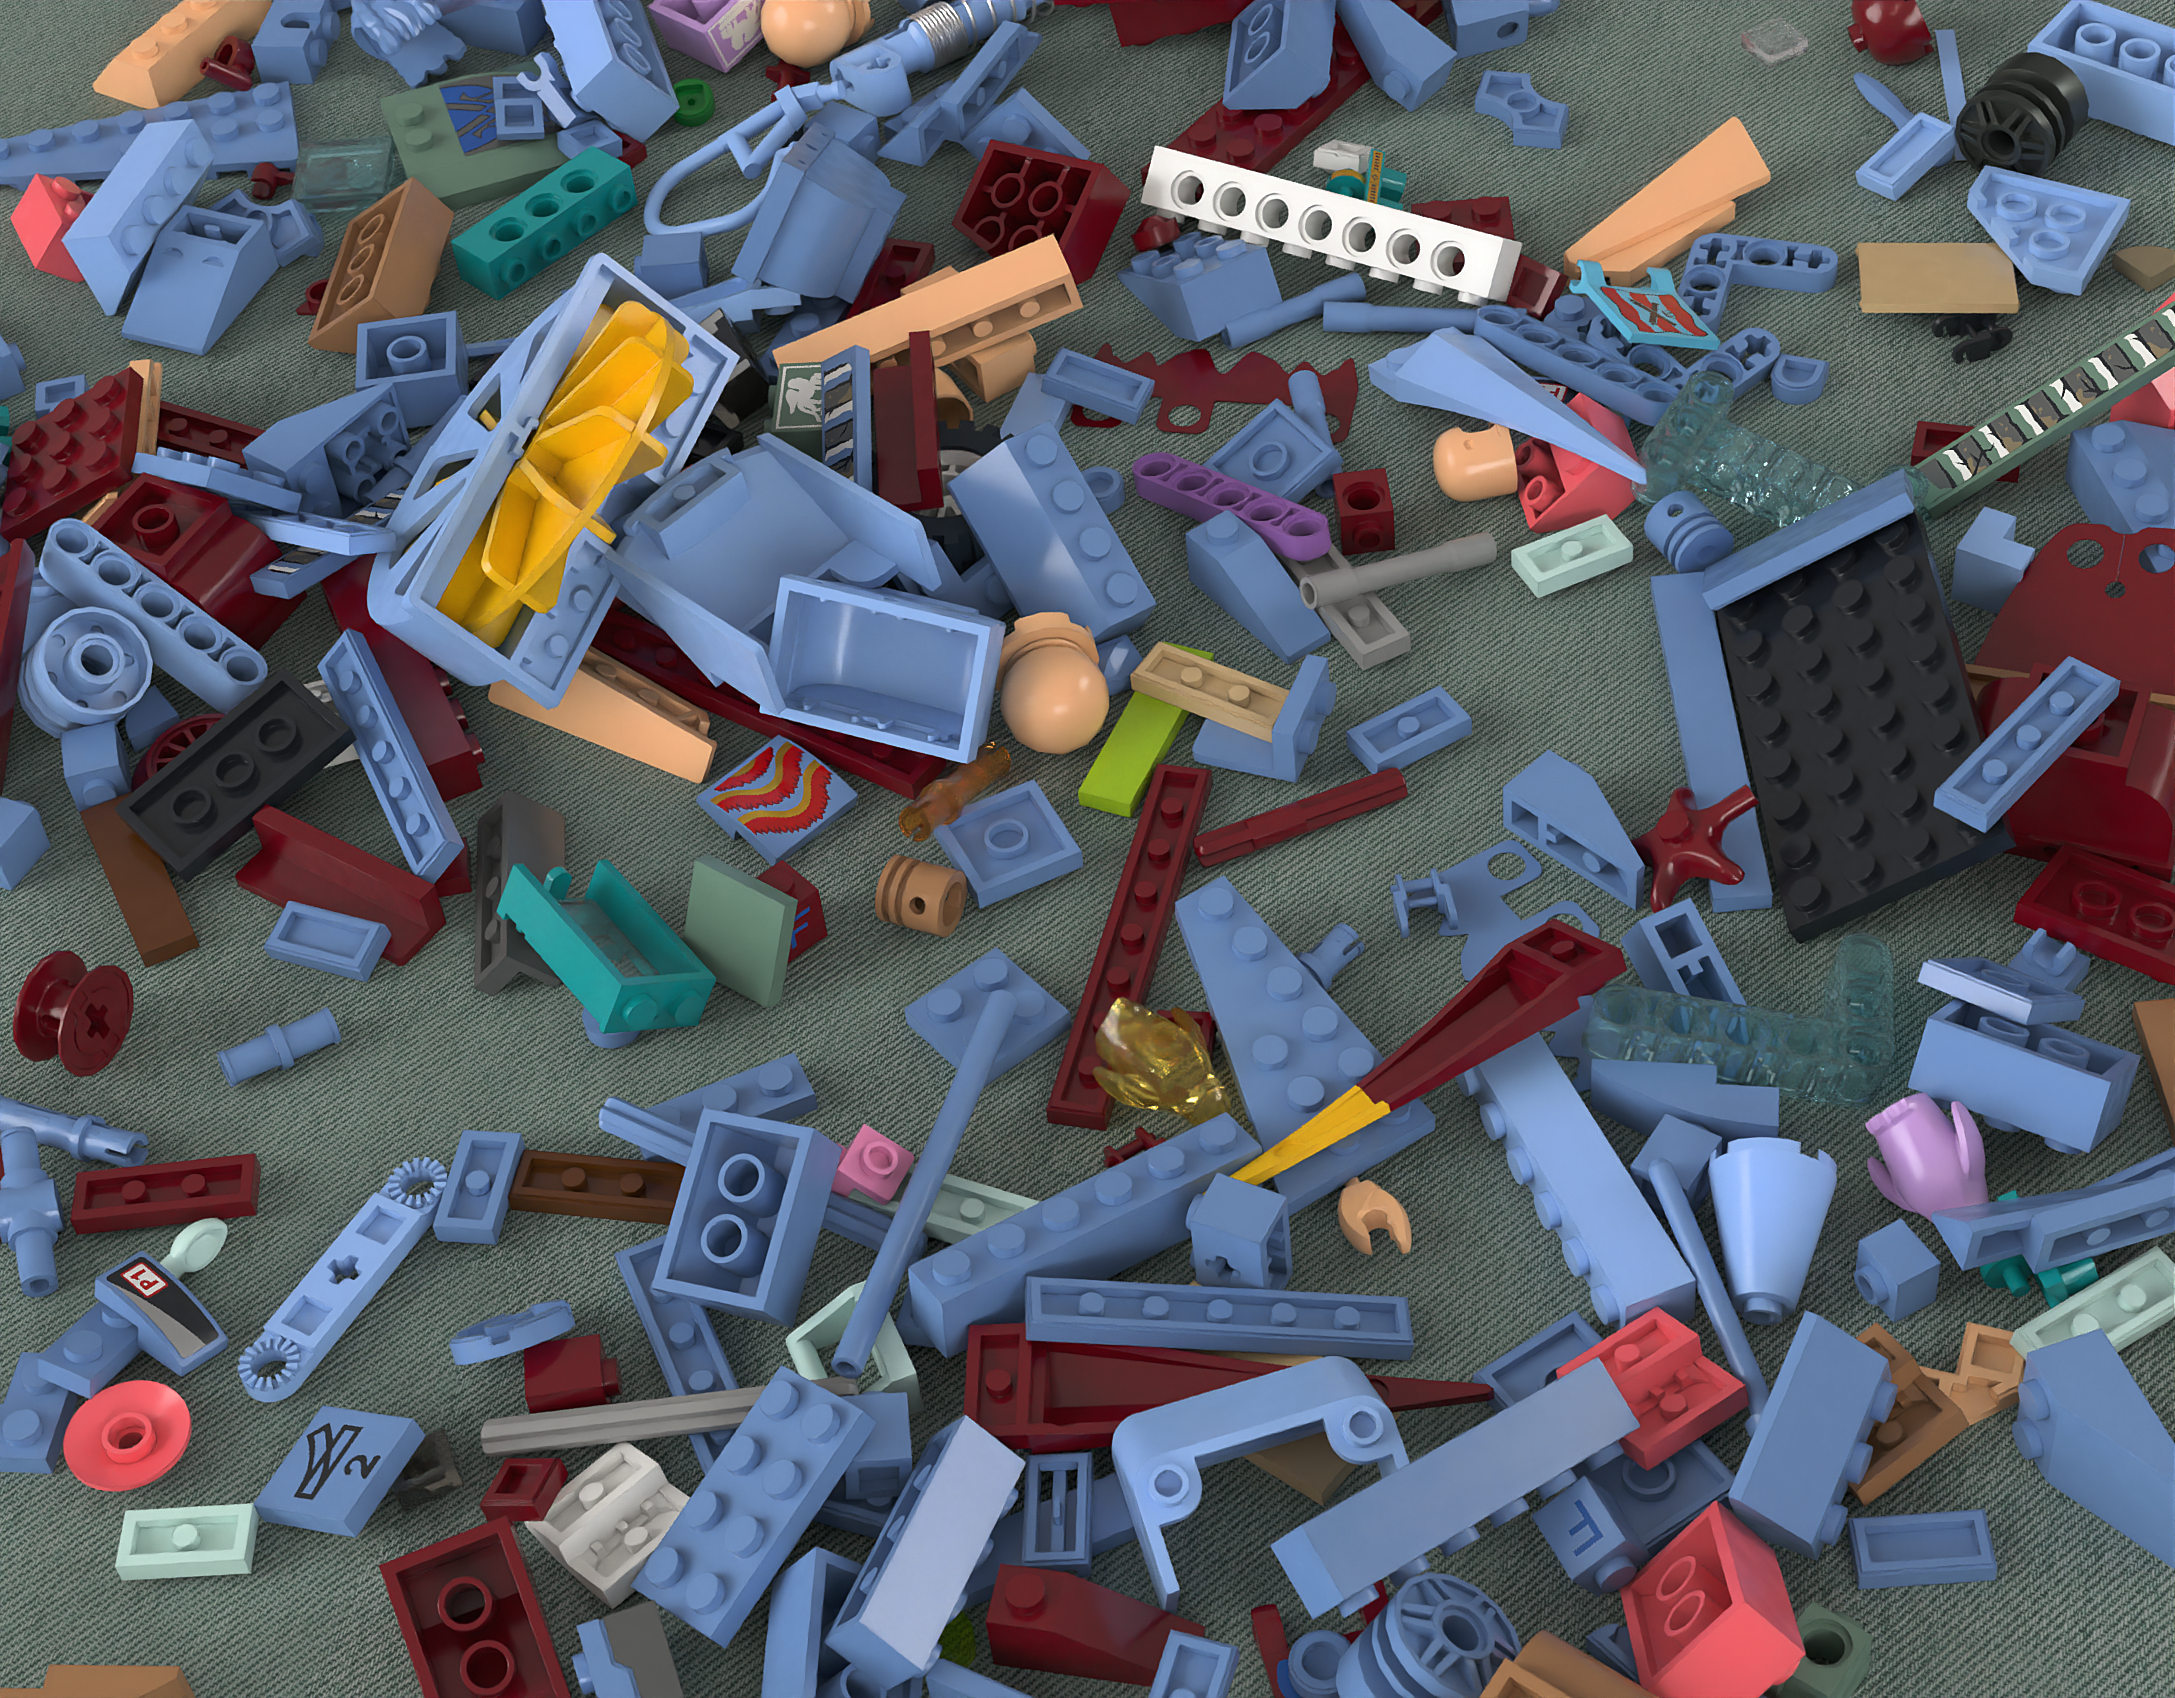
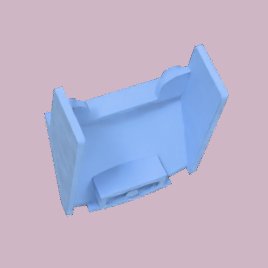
M765 433L756 436L759 443L758 446L732 456L726 447L698 461L665 483L627 519L622 526L626 536L616 551L608 548L604 557L611 573L715 687H718L725 681L775 715H778L786 709V705L768 661V653L780 577L796 574L812 579L841 582L871 589L881 587L900 572L931 591L936 590L942 583L923 525L918 519L774 435Z

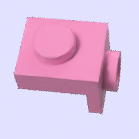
M863 1124L847 1148L836 1143L842 1147V1152L831 1191L847 1198L852 1190L856 1188L878 1203L887 1205L912 1165L914 1155L871 1127Z

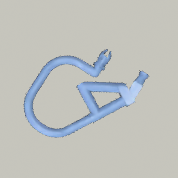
M838 80L831 84L820 85L817 81L791 88L787 85L774 93L778 100L671 167L658 179L647 197L643 212V221L647 231L651 235L702 232L704 238L731 232L753 222L781 161L797 141L791 142L789 147L782 148V146L806 122L808 117L805 112L821 109L824 107V103L834 99H845L846 89L843 82ZM777 123L755 150L752 151L748 140ZM731 151L744 177L749 180L758 178L761 171L774 157L765 187L752 202L742 209L725 216L680 226H667L661 222L660 211L669 192L684 178L726 152Z

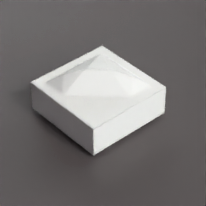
M1332 140L1315 150L1313 167L1322 168L1331 174L1337 170L1347 168L1361 174L1367 171L1369 153L1371 148L1374 147Z

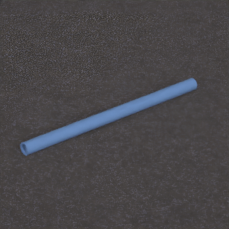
M995 990L989 996L831 1361L832 1369L840 1376L855 1379L860 1377L1018 1007V1000L1008 991Z

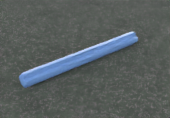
M613 1096L607 1099L598 1115L599 1127L602 1130L685 1167L687 1166L696 1131L619 1097ZM831 1191L821 1227L879 1252L893 1218ZM924 1231L920 1235L908 1263L909 1266L920 1261L925 1253L927 1234Z

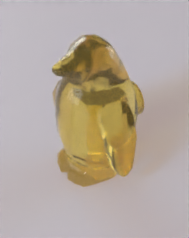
M1123 997L1117 999L1095 1037L1098 1054L1115 1071L1113 1072L1100 1066L1093 1069V1075L1103 1089L1125 1105L1145 1110L1169 1112L1185 1118L1193 1127L1225 1112L1229 1114L1232 1104L1225 1088L1217 1079L1201 1029L1192 1017L1182 1008L1174 1007L1171 1009V1013L1177 1023L1176 1025L1136 1001Z

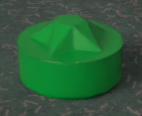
M687 78L673 86L680 106L672 115L677 123L686 127H696L710 120L715 112L716 104L712 89L706 82L696 78Z

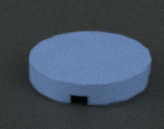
M564 1299L551 1300L533 1304L525 1312L506 1316L503 1313L457 1332V1336L451 1338L449 1346L455 1365H467L529 1348L570 1330L576 1324L568 1301Z

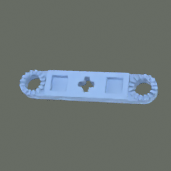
M418 1157L413 1158L412 1163H408V1161L402 1162V1168L396 1167L393 1170L394 1175H390L387 1184L379 1193L375 1192L264 1325L265 1331L257 1341L253 1342L254 1344L251 1348L248 1346L244 1350L245 1355H241L239 1358L238 1373L249 1396L261 1402H276L295 1393L433 1224L448 1179L444 1166H441L436 1159L432 1162L430 1158L424 1157V1160L420 1161ZM422 1181L434 1183V1188L431 1187L429 1189L430 1194L427 1192L423 1193V1198L420 1195H416V1199H414L413 1195L407 1197L406 1191L412 1185ZM355 1270L357 1271L359 1277L355 1280L345 1278L340 1284L337 1283L336 1277L339 1274L349 1276ZM272 1361L287 1362L285 1365L286 1370H281V1376L276 1374V1379L272 1380L271 1377H267V1381L264 1380V1377L258 1379L257 1373L265 1364Z

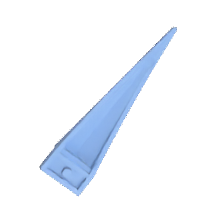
M736 276L716 285L668 300V302L698 325L720 309L733 334L760 332L761 309H764L767 315L787 314L794 311V306L802 304L804 295L788 291L760 279L751 283ZM517 337L465 344L469 359L493 357L496 353L503 354Z
M1453 326L1439 329L1431 333L1428 338L1406 348L1395 349L1389 352L1386 357L1368 365L1370 382L1399 402L1448 410L1508 427L1573 452L1639 484H1647L1645 468L1479 335H1465Z

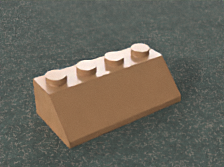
M411 177L349 221L307 342L314 349L357 354L358 324L423 315L424 310L430 304L432 296L429 293L434 279L441 270L439 262L443 250L451 239L449 230L455 213L415 177Z

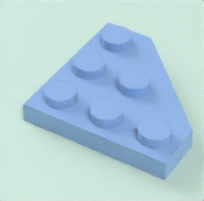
M1985 165L1969 189L1967 208L2031 284L2049 288L2053 292L2060 294L2070 293L2081 296L2128 218L2131 199Z

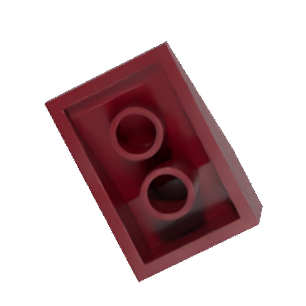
M506 1515L378 1565L424 1698H572L539 1591L516 1526Z

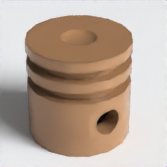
M900 854L894 855L883 868L875 894L876 916L880 921L892 922L898 926L904 925L906 928L939 937H948L954 932L964 910L967 897L966 875L961 870L927 861L921 862L919 859L907 858V856Z

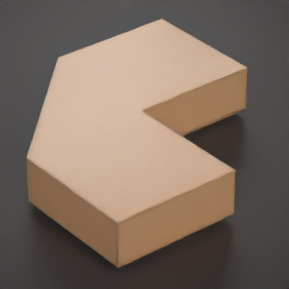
M1967 1322L1955 1374L1922 1366L1919 1367L1923 1374L1962 1410L1971 1426L2020 1401L2018 1386L2023 1382L2026 1361L2009 1343L2014 1332Z

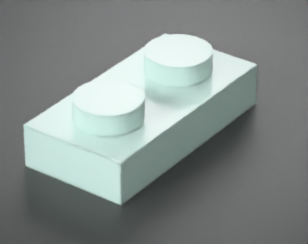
M1607 514L1511 550L1512 568L1537 598L1633 561V545Z
M253 1503L125 1511L115 1568L122 1581L251 1573L259 1515Z

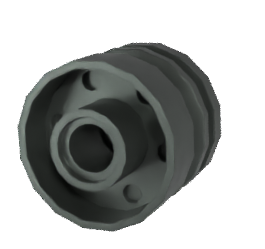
M2039 52L2018 53L2010 57L1990 76L1986 84L1966 103L1958 115L1955 135L1961 153L1972 168L1979 173L1985 165L2040 178L2087 121L2089 102L2085 88L2073 70L2054 57Z

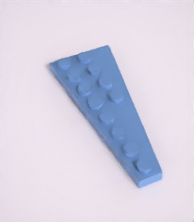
M289 81L263 83L245 92H219L207 98L187 102L175 101L166 106L149 110H131L110 118L95 121L83 120L71 126L51 130L39 129L27 135L7 139L0 138V185L9 184L13 188H18L19 191H26L36 173L52 179L63 177L72 181L77 186L78 180L104 179L105 181L147 123L194 119L214 155L205 180H219L220 173L244 170L247 171L248 177L251 178L254 168L263 162L271 163L277 169L290 168L291 172H304L294 99Z

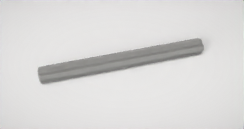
M840 1376L810 1380L840 1398L841 1396L859 1395L856 1379ZM766 1386L488 1419L484 1422L480 1432L482 1448L485 1455L500 1457L738 1428Z

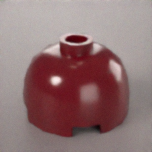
M1915 0L1852 1L1851 13L1854 24L1848 26L1846 30L1858 53L1867 50L1873 59L1887 66H1904L1935 52L1929 43L1932 40L1930 32Z

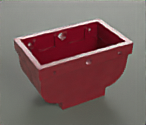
M143 472L91 525L92 528L257 652L307 597L306 590L291 599L255 593L250 575L282 557L283 554L263 531L245 519L233 515L227 498Z
M2034 662L2029 678H2001L1988 683L1980 690L1975 702L1986 739L2057 668L2056 666ZM2119 680L2121 681L2119 693L2114 701L2007 810L2017 846L2003 853L2049 863L2061 846L2067 843L2170 883L2175 868V712L2150 703L2153 686Z

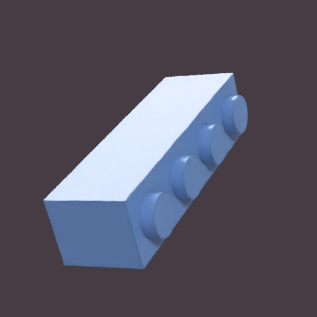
M967 1415L962 1416L931 1436L824 1643L886 1691L911 1677L920 1679L926 1675L941 1654L942 1646L937 1641L945 1625L954 1620L967 1601L968 1592L964 1590V1587L971 1573L984 1563L993 1548L994 1541L989 1536L996 1522L1009 1512L1017 1500L1019 1491L1014 1486L1026 1462Z

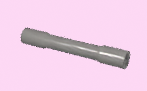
M1481 532L1446 541L1437 547L1354 568L1343 567L1301 579L1299 586L1300 596L1308 609L1320 608L1353 599L1359 594L1444 572L1455 573L1493 563L1497 557V546L1490 533Z

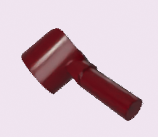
M260 163L254 168L250 181L256 182L252 195L260 200H269L275 195L277 186L300 184L302 176L314 171L279 172L277 167L271 163Z

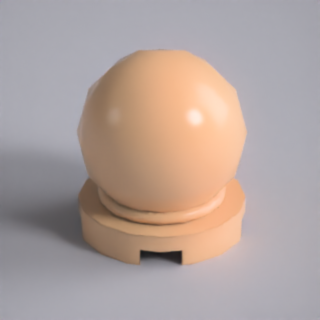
M766 0L761 9V30L772 53L786 63L806 69L833 60L843 47L859 41L872 28L875 18H870L871 11L868 2L871 0Z
M1040 612L1018 619L1013 622L1015 631L1004 637L995 686L1000 692V710L1005 724L1016 741L1038 752L1064 755L1088 745L1102 729L1109 711V690L1106 679L1098 667L1099 655L1091 629L1087 625L1083 628L1080 625L1071 623L1069 615L1062 612Z

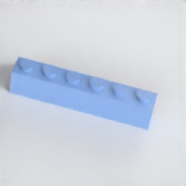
M1537 1032L1456 1076L1457 1084L1464 1096L1469 1097L1473 1095L1480 1106L1481 1121L1490 1139L1493 1141L1500 1139L1505 1147L1507 1162L1514 1179L1519 1185L1527 1183L1533 1193L1535 1209L1542 1225L1548 1231L1555 1229L1561 1239L1563 1255L1571 1273L1575 1277L1583 1275L1591 1288V1300L1601 1322L1605 1325L1612 1323L1616 1331L1656 1306L1681 1323L1693 1319L1696 1294L1695 1277L1540 1033Z

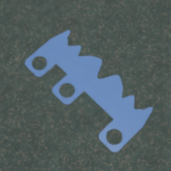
M1503 841L1438 874L1439 877H1445V882L1449 883L1458 917V929L1450 930L1449 922L1444 914L1438 933L1440 936L1468 934V939L1461 953V968L1465 981H1471L1506 944L1545 924L1552 916L1558 914L1573 915L1581 921L1583 932L1596 938L1600 934L1598 925L1575 902L1561 901L1521 921L1500 898L1537 879L1542 873V867L1538 861L1517 841ZM1513 853L1524 860L1526 867L1523 874L1518 878L1501 880L1489 872L1488 863L1498 854ZM1432 889L1419 891L1412 894L1408 900L1434 895ZM1436 905L1427 906L1428 908L1437 909ZM1590 995L1577 998L1580 1005L1579 1010L1540 1030L1557 1033L1547 1045L1554 1056L1579 1059L1580 1063L1577 1068L1579 1076L1571 1082L1577 1093L1591 1089L1592 1059L1658 1062L1688 1046L1680 1034L1675 1041L1662 1046L1650 1044L1642 1038L1640 1026L1646 1019L1654 1016L1666 1017L1656 1003L1616 1024Z

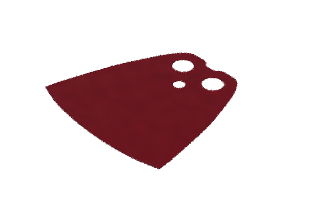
M2076 523L2063 528L2038 553L2024 573L2021 581L2018 582L2002 606L1973 665L2030 674L2034 662L2058 667L2068 656H2071L2115 679L2153 686L2152 693L2175 696V563L2169 570L2162 573L2147 572L2139 564L2140 553L2151 545H2166L2175 553V529L2148 527L2140 530L2138 533L2120 534L2104 524ZM2080 540L2096 541L2102 546L2104 556L2102 561L2096 566L2084 569L2078 568L2067 559L2069 547ZM2119 582L2125 586L2126 591L2119 598H2111L2105 593L2107 585Z

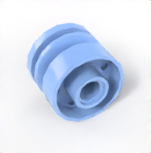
M93 606L68 611L49 625L41 638L29 650L20 665L17 691L23 710L37 727L55 738H60L61 732L114 720L117 725L127 712L139 702L151 683L153 660L148 642L134 623L115 611Z

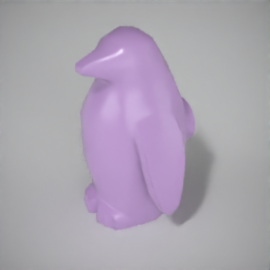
M1923 1092L1899 1100L1887 1107L1882 1113L1875 1115L1865 1124L1867 1130L1875 1136L1886 1164L1885 1166L1881 1161L1871 1156L1867 1161V1168L1872 1181L1885 1198L1904 1210L1926 1217L1933 1223L1931 1219L1933 1211L1989 1203L1987 1183L1984 1175L1986 1157L1982 1137L1967 1108L1959 1101L1951 1103L1953 1124L1929 1095Z

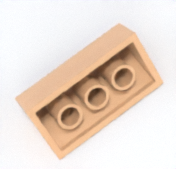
M183 0L113 58L92 84L94 91L147 110L163 107L171 102L178 101L206 77L200 74V65L206 57L214 59L217 48L226 37L233 35L247 42L258 33L272 5V1Z

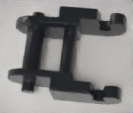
M1949 313L1940 316L1932 325V333L1937 338L1944 334V327L1949 337L1970 335L1972 338L1960 342L1953 349L1952 358L1957 364L1963 362V354L1965 352L1970 363L1989 358L1992 351L2005 347L2012 339V332L2008 327H1998L1995 324L1997 313Z

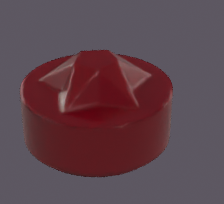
M1155 214L1144 218L1136 232L1132 233L1130 237L1135 250L1141 253L1179 238L1182 233L1176 217L1168 219Z

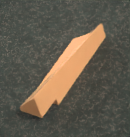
M1735 116L1731 117L1568 248L1564 254V274L1569 276L1566 286L1569 287L1571 280H1581L1582 274L1580 267L1577 266L1578 260H1588L1600 263L1604 277L1610 278L1611 286L1630 287L1649 275L1646 273L1648 267L1659 268L1691 248L1698 237L1714 233L1735 219L1736 203L1731 200L1770 182L1771 175L1742 122Z

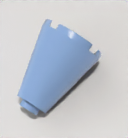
M1771 1137L1737 1139L1728 1142L1727 1154L1719 1157L1716 1149L1710 1154L1708 1175L1729 1298L1733 1308L1742 1313L1746 1321L1758 1325L1777 1324L1781 1322L1782 1317L1791 1315L1796 1310L1837 1184V1164L1829 1154L1818 1149V1160L1800 1154L1801 1142L1790 1139Z

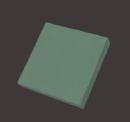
M709 854L696 859L694 863L683 942L712 972L717 982L770 1008L780 1003L782 999L798 900Z

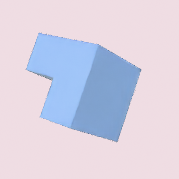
M1984 506L1956 548L1951 599L1995 614L1999 613L2035 557V548L2014 542L2016 516Z

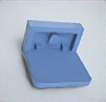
M1310 654L1306 655L1271 731L1272 743L1206 718L1192 747L1194 760L1201 764L1296 783L1309 754L1312 755L1316 748L1319 731L1325 717L1331 714L1335 704L1337 687L1336 683L1329 682L1328 658Z

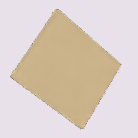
M1858 243L1855 249L1858 257L1861 297L1859 306L1862 313H2018L2020 301L2017 295L2013 262L1997 243Z

